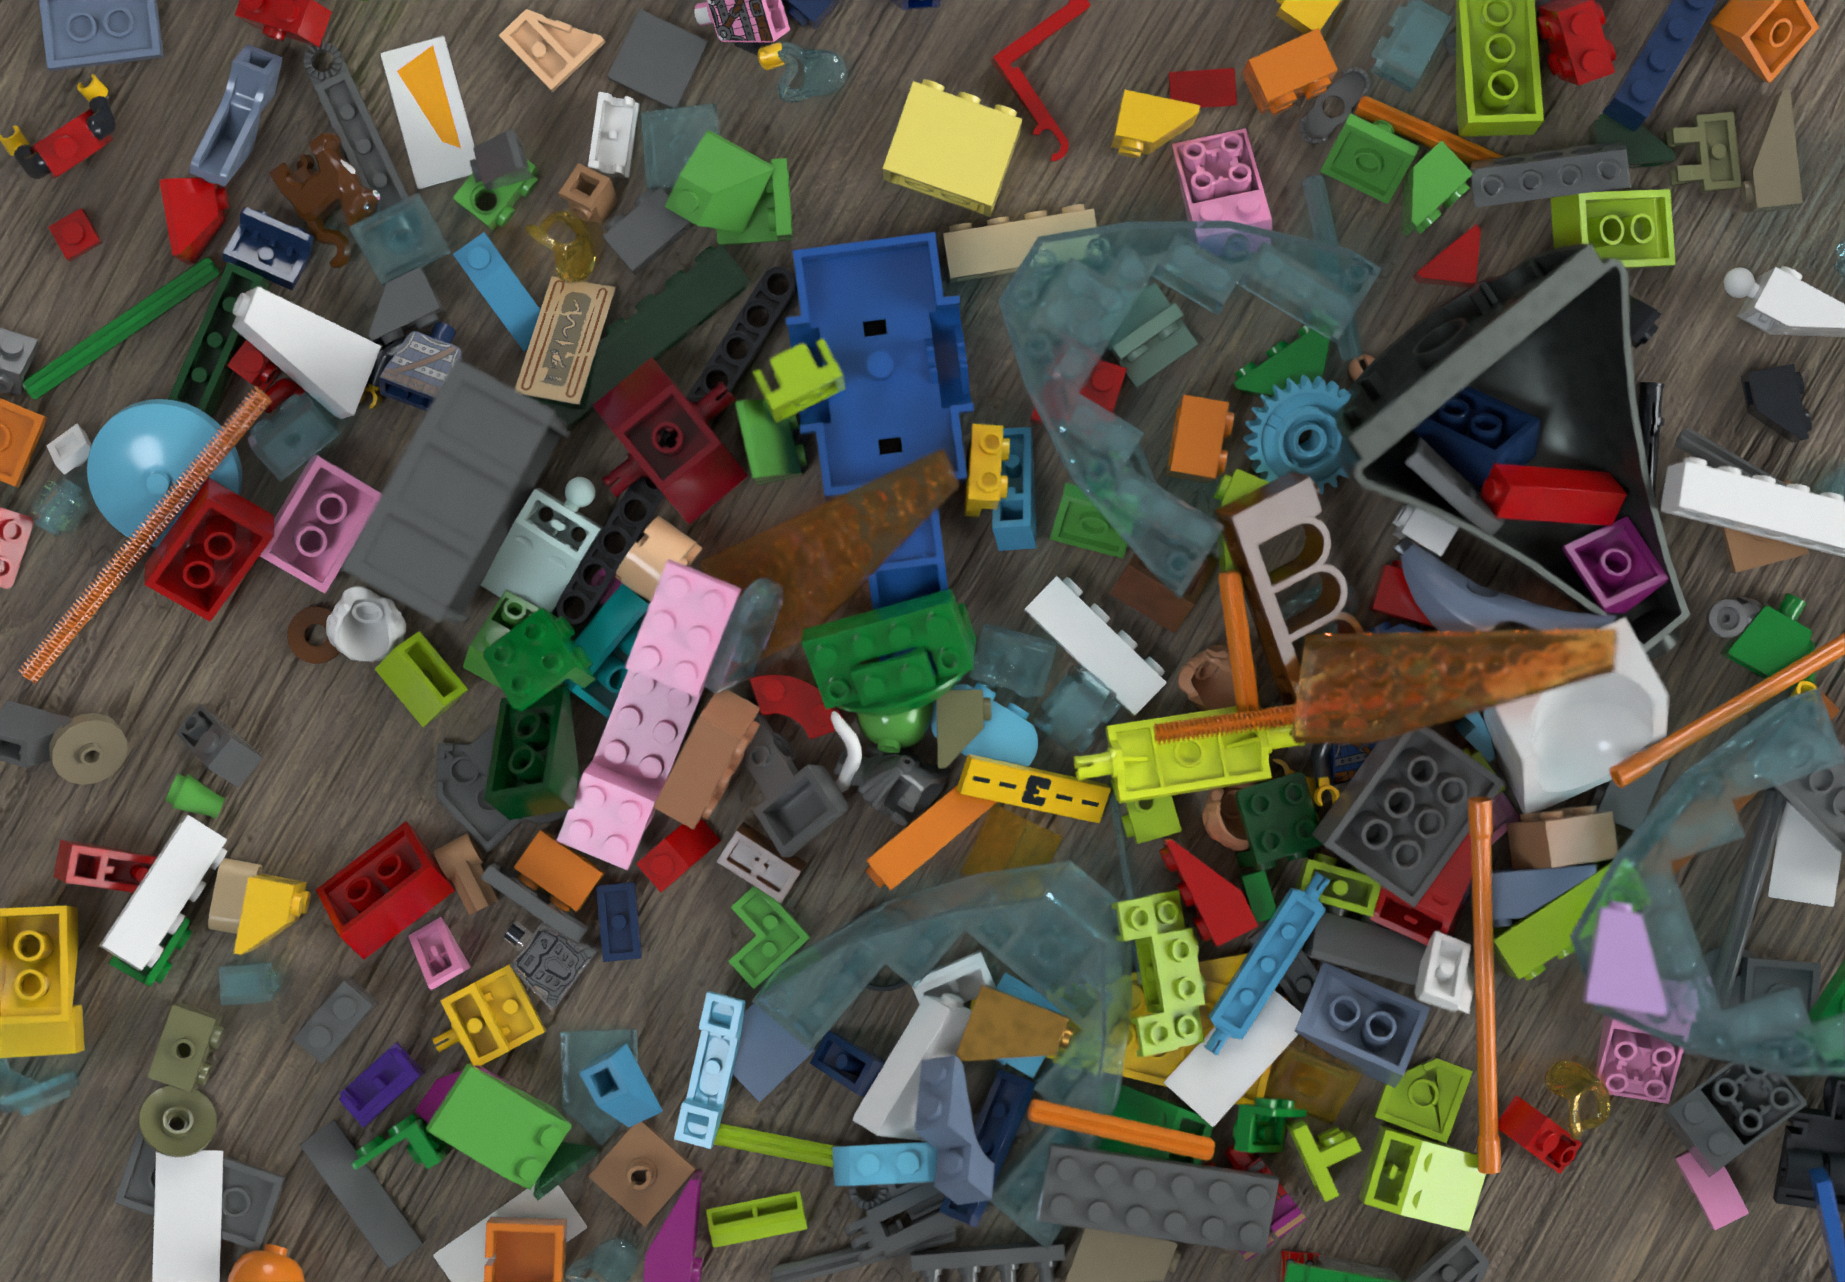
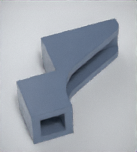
M249 44L237 55L232 62L228 84L222 101L191 161L189 173L201 177L209 183L226 186L254 150L261 112L275 96L282 57Z
M956 1055L922 1060L914 1132L938 1150L934 1186L957 1205L991 1200L995 1164L983 1153L974 1133L962 1061Z

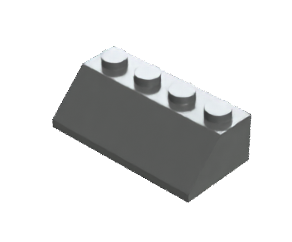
M1325 904L1324 908L1326 911L1304 944L1303 952L1307 956L1416 986L1420 963L1426 950V945L1383 927V925L1370 920L1371 916L1362 914L1361 921L1346 917L1348 910Z

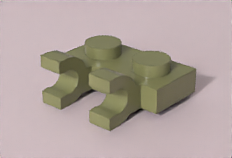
M1734 112L1696 115L1692 118L1693 127L1672 128L1671 132L1664 133L1666 148L1682 147L1695 144L1697 165L1676 166L1675 169L1669 170L1670 186L1699 182L1700 193L1736 190L1742 187Z

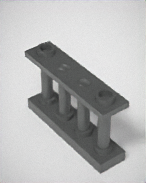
M1063 1239L925 1249L911 1253V1270L920 1271V1276L924 1277V1282H939V1275L943 1274L942 1269L958 1268V1273L962 1274L963 1282H978L977 1273L981 1272V1266L996 1265V1270L1000 1271L1001 1282H1016L1015 1270L1019 1269V1263L1034 1262V1267L1039 1270V1282H1055L1054 1267L1057 1266V1261L1065 1260Z

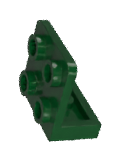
M1295 772L1240 789L1236 792L1235 800L1250 848L1235 853L1239 868L1253 866L1255 872L1267 870L1277 866L1276 859L1287 856L1289 862L1310 856L1309 849L1323 845L1312 835L1319 822L1306 777L1303 773Z

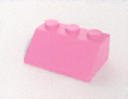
M313 453L275 516L274 537L260 554V557L326 594L382 493L316 453Z

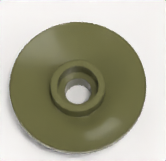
M170 1085L159 1088L149 1095L143 1103L139 1114V1129L146 1143L158 1153L169 1157H187L200 1152L212 1140L217 1125L215 1109L207 1096L199 1090L190 1093ZM179 1122L183 1129L180 1131L173 1130L169 1124Z

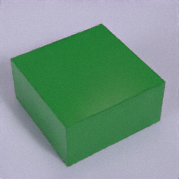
M1253 870L1239 874L1238 878L1243 895L1256 922L1271 919L1276 911V906L1265 870L1259 872Z

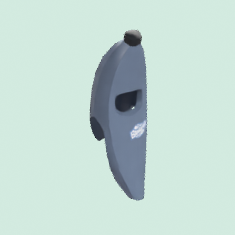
M1407 536L1402 538L1393 549L1401 556L1403 574L1414 602L1429 622L1451 642L1465 651L1504 668L1514 667L1530 659L1500 640L1496 631V625L1500 622L1508 620L1519 622L1571 642L1617 621L1616 615L1567 612L1480 586L1425 549L1414 544Z

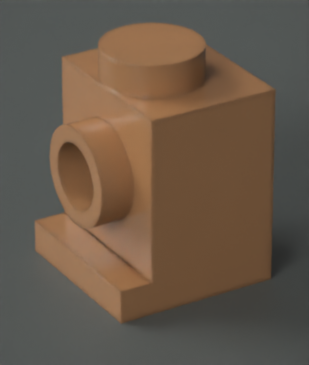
M579 163L558 192L561 198L568 201L569 209L576 217L584 221L598 222L602 225L618 203L611 178Z

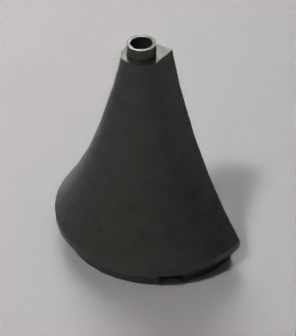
M1589 243L1564 246L1524 259L1510 271L1499 276H1489L1428 314L1387 347L1349 388L1352 394L1351 399L1337 410L1335 420L1337 430L1342 436L1338 456L1339 462L1353 483L1412 505L1467 531L1519 562L1585 614L1616 615L1617 621L1626 618L1648 660L1660 657L1676 645L1680 639V634L1676 627L1691 616L1688 611L1670 558L1647 468L1634 386L1629 333L1628 271L1621 260L1599 258ZM1466 385L1540 419L1536 456L1525 466L1609 472L1627 493L1614 522L1627 516L1629 517L1668 576V581L1626 613L1604 612L1598 606L1562 548L1564 545L1608 525L1504 518L1505 523L1493 535L1488 534L1466 518L1406 463L1409 448L1419 438L1412 428ZM1473 484L1480 492H1482V488Z

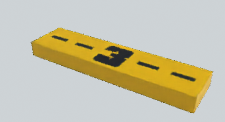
M972 754L967 755L957 786L960 794L1099 824L1111 788L1105 783L1086 779L1078 781L1077 777Z

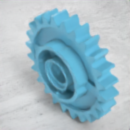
M1306 375L1301 376L1298 385L1290 378H1287L1284 390H1281L1274 384L1272 386L1274 396L1270 398L1262 394L1260 397L1264 406L1262 408H1251L1257 419L1246 421L1245 423L1253 431L1252 434L1243 437V440L1252 446L1245 451L1250 460H1255L1251 464V468L1256 473L1261 472L1259 478L1268 482H1272L1293 471L1311 477L1317 484L1320 494L1324 492L1325 483H1329L1336 488L1337 475L1346 478L1348 476L1341 467L1338 458L1342 436L1337 430L1335 420L1337 410L1349 401L1351 394L1344 388L1339 390V385L1333 380L1326 385L1325 380L1318 375L1312 384ZM1311 429L1312 434L1310 438L1303 443H1298L1301 433Z

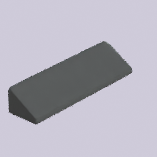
M335 1119L300 1144L302 1150L388 1269L423 1244V1241L367 1163L354 1171L351 1163L359 1158L355 1152L357 1150Z

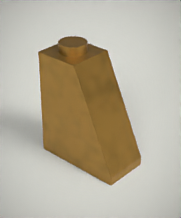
M981 985L956 1056L961 1061L1056 1055L1059 1048L1067 1050L1074 1031L1073 1027L1068 1026L1071 1017L990 986Z

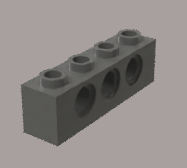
M1625 140L1471 161L1470 171L1473 173L1471 180L1475 208L1630 187Z

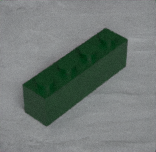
M230 262L227 263L168 400L189 404L213 417L233 371L227 364L246 341V338L232 327L237 316L233 314L234 305L241 293L246 294L247 291L256 287L268 291L271 284L270 281Z

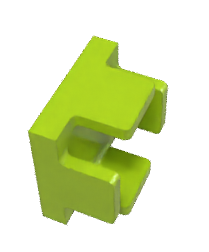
M823 338L816 341L818 351L826 365L823 368L816 366L804 343L771 358L770 362L775 371L774 377L780 389L771 392L760 369L753 372L754 379L776 423L845 390L843 374Z

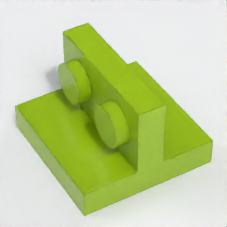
M1300 1117L1287 1121L1286 1126L1316 1192L1325 1202L1339 1196L1327 1167L1361 1152L1356 1137L1347 1129L1340 1131L1337 1126L1317 1135L1319 1141L1315 1142L1307 1124Z

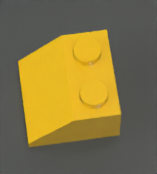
M1124 90L1111 147L1118 148V154L1126 157L1140 158L1141 153L1149 155L1192 127L1198 116L1200 105Z
M267 874L249 876L234 953L242 955L254 951L300 920L301 914L307 913L311 893L305 891L307 882Z

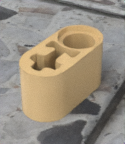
M223 858L218 868L209 912V929L233 934L238 933L248 877L262 874V865Z

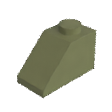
M949 690L943 696L936 699L938 768H946L984 729V721H991V698H983V690Z

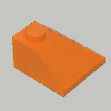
M1730 0L1710 22L1723 45L1763 81L1769 84L1819 29L1804 0Z

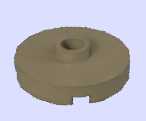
M96 713L78 715L70 719L71 723L67 724L64 728L61 725L54 732L49 744V757L58 775L71 783L86 785L105 780L122 766L127 756V739L121 727L106 715Z

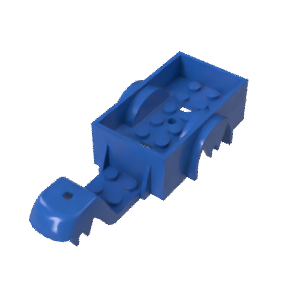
M935 232L793 250L801 316L786 318L791 348L801 343L806 344L816 366L823 368L826 365L816 344V341L823 338L843 374L845 390L799 412L801 435L817 434L826 501L850 499L852 511L860 510L873 610L948 590L937 500L944 499L943 487L966 484L967 473L959 415L974 413V407L970 396L968 365L960 319L959 295L943 297ZM886 320L887 334L864 336L863 322ZM901 437L903 452L880 455L878 440ZM913 647L883 655L879 659L880 661L892 659L917 648ZM926 650L933 672L936 676L938 670L936 668L932 653Z

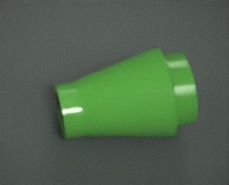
M177 773L165 801L173 804L172 809L206 815L216 819L226 798L219 796L188 774L185 777Z

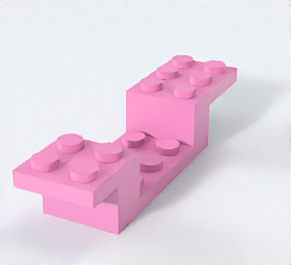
M671 559L666 562L625 666L628 672L594 758L583 772L576 792L574 809L568 810L557 838L558 842L628 871L643 833L652 821L656 811L653 806L672 771L719 654L718 646L740 594V588Z

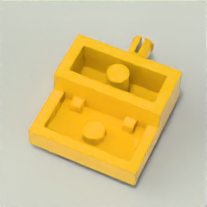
M511 963L441 999L440 1002L451 1021L452 1029L433 1037L432 1040L435 1045L447 1038L449 1039L436 1047L439 1052L460 1042L473 1066H482L546 1032V1029Z

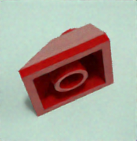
M203 178L161 179L159 183L172 256L187 265L196 264L226 221L224 210L230 208L227 190L224 186L220 187L219 184L209 183Z

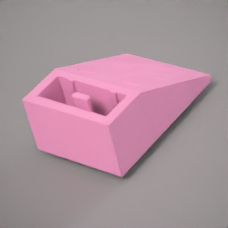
M1246 128L1172 144L1188 225L1198 261L1272 246V217Z
M1659 979L1667 1007L1666 1016L1611 1006L1605 1007L1593 1092L1669 1104L1695 1011L1689 983Z

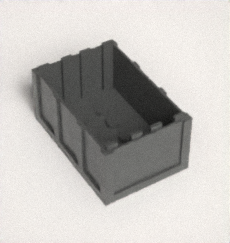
M456 359L341 569L440 623L443 619L455 625H458L460 621L468 622L470 617L464 613L498 554L501 545L536 485L560 438L564 436L569 439L571 433L566 430L569 423L556 417V413L465 362Z

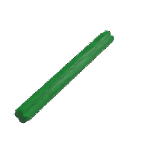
M209 257L203 258L25 379L23 382L25 391L33 399L40 398L217 278L220 274L217 266Z

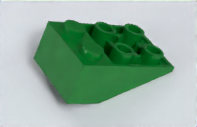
M1105 1077L1092 1112L1208 1138H1210L1213 1127L1192 1108ZM1084 1133L1080 1147L1201 1164L1202 1159L1086 1133Z

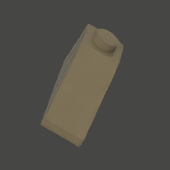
M1782 90L1773 97L1745 172V181L1741 182V200L1743 204L1748 205V213L1794 209L1803 203L1790 90Z

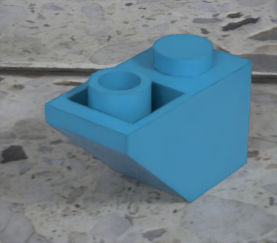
M627 1043L595 1058L579 1072L597 1107L627 1127L638 1124L663 1111Z

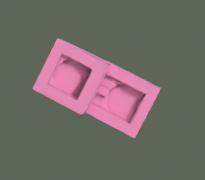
M1689 1151L1675 1157L1691 1192L1695 1194L1713 1230H1717L1749 1214L1725 1167L1709 1178Z

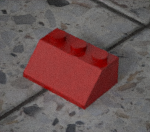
M405 821L315 891L339 937L364 960L438 903L442 902L455 889L450 880L444 875L436 858L411 825Z

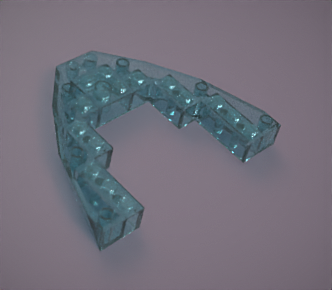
M1233 221L1124 222L1039 236L998 300L1025 388L1071 479L1149 570L1179 599L1185 593L1225 526L1128 468L1126 465L1139 446L1144 432L1080 393L1153 277L1218 316L1239 285L1337 344L1382 270L1381 267L1348 248Z
M1819 688L1779 701L1681 774L1616 854L1570 934V938L1584 979H1586L1597 908H1608L1609 901L1633 905L1631 913L1642 914L1667 1011L1666 1016L1593 1003L1595 1011L1689 1051L1783 1075L1845 1076V1011L1810 1022L1798 987H1788L1721 1009L1670 861L1745 837L1732 799L1845 763Z
M1072 861L984 872L883 902L782 963L759 989L752 1002L809 1050H812L885 964L912 987L916 988L960 935L966 931L1080 1027L1071 1037L1067 1050L1062 1048L1035 1079L1034 1089L1051 1103L1112 1116L1119 1101L1132 1008L1131 940L1117 941L1120 929L1116 909H1112L1111 903L1120 901ZM1046 1125L997 1181L992 1190V1198L989 1201L1048 1250L1064 1226L1062 1224L1041 1222L1036 1217L1049 1144L1053 1142L1099 1149L1103 1137Z

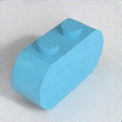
M978 682L974 688L967 684L955 685L951 689L983 690V698H991V721H984V729L961 753L966 756L972 754L1027 767L1032 763L1038 749V737L1033 724L1026 721L1029 713L1011 702L1007 708L994 701L997 694ZM935 700L930 726L934 736L937 738V704Z
M928 1142L832 1147L834 1186L935 1181L938 1150Z

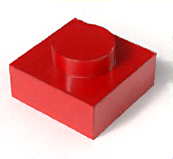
M82 208L48 226L68 261L78 258L103 243L85 210Z

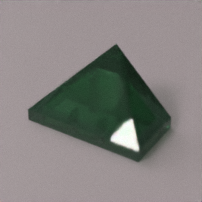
M562 1141L535 1182L533 1196L539 1201L602 1152L598 1145Z

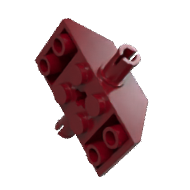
M651 357L592 405L629 451L627 454L629 458L601 479L608 487L612 486L610 490L618 498L622 492L642 476L645 478L649 476L683 519L690 525L749 477L709 428L712 425L710 421L737 400L731 392H728L726 386L720 382L717 387L696 404L693 401L689 403ZM725 393H727L724 397H722L719 401H717L721 396H723ZM668 431L670 434L678 432V436L675 439L676 446L673 448L669 446L661 448L660 445L664 441L661 436L663 432Z

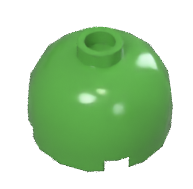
M934 701L915 710L897 715L865 716L857 714V723L861 733L869 741L878 744V750L887 753H899L900 748L910 747L921 741L926 735L932 718Z

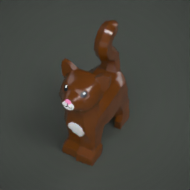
M322 133L309 143L319 166V170L316 173L313 172L315 161L312 156L303 154L299 157L300 161L297 163V170L290 173L291 170L287 164L281 163L269 174L279 191L292 203L299 217L307 222L312 235L317 241L337 247V254L329 264L333 268H341L348 262L351 256L349 240L338 230L325 229L324 220L342 204L349 228H353L357 223L362 222L369 227L375 226L373 216L377 212V204L381 197L376 190L368 189L362 185L356 169L340 155L338 148L341 140L339 136L332 133Z

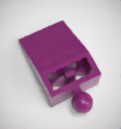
M694 1171L645 1254L643 1282L701 1281L703 1258L696 1257L703 1171Z

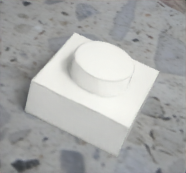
M76 424L46 446L55 465L65 475L73 468L79 467L87 461L92 444L86 432Z

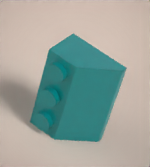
M623 583L574 641L575 645H580L591 658L593 664L589 668L596 680L585 688L569 678L562 682L573 693L608 719L628 672L625 666L650 605Z

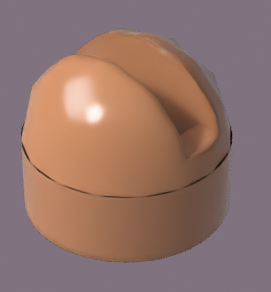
M1360 354L1350 361L1347 372L1352 382H1355L1363 373V369L1358 361L1364 359L1368 367L1375 360L1374 357L1368 354Z

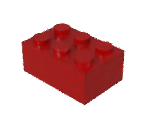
M208 477L145 563L144 585L211 622L274 537V515Z

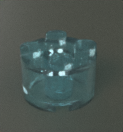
M1078 664L1074 668L1079 673L1074 678L1066 674L1040 706L1045 711L1042 719L1035 715L1033 724L1068 752L1077 749L1080 753H1083L1096 737L1092 732L1101 721L1109 722L1118 711L1120 705L1115 702L1117 693L1082 664Z

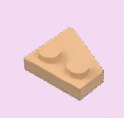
M527 9L499 34L504 43L552 93L605 43V40L598 34H590L576 29L567 23L548 19L539 13Z

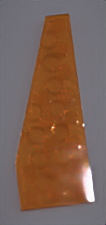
M944 449L925 456L700 561L704 574L741 589L728 621L727 629L743 667L801 643L803 629L824 624L959 487Z
M1616 629L1306 634L1292 737L1295 743H1373L1615 672L1618 634Z

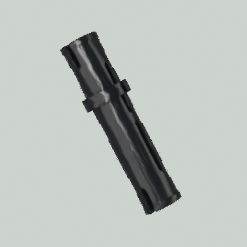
M1639 382L1638 416L1648 473L1656 498L1660 426H1664L1665 418L1661 417L1663 388L1665 384Z

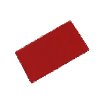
M1234 68L1169 72L1170 99L1200 105V108L1237 105Z

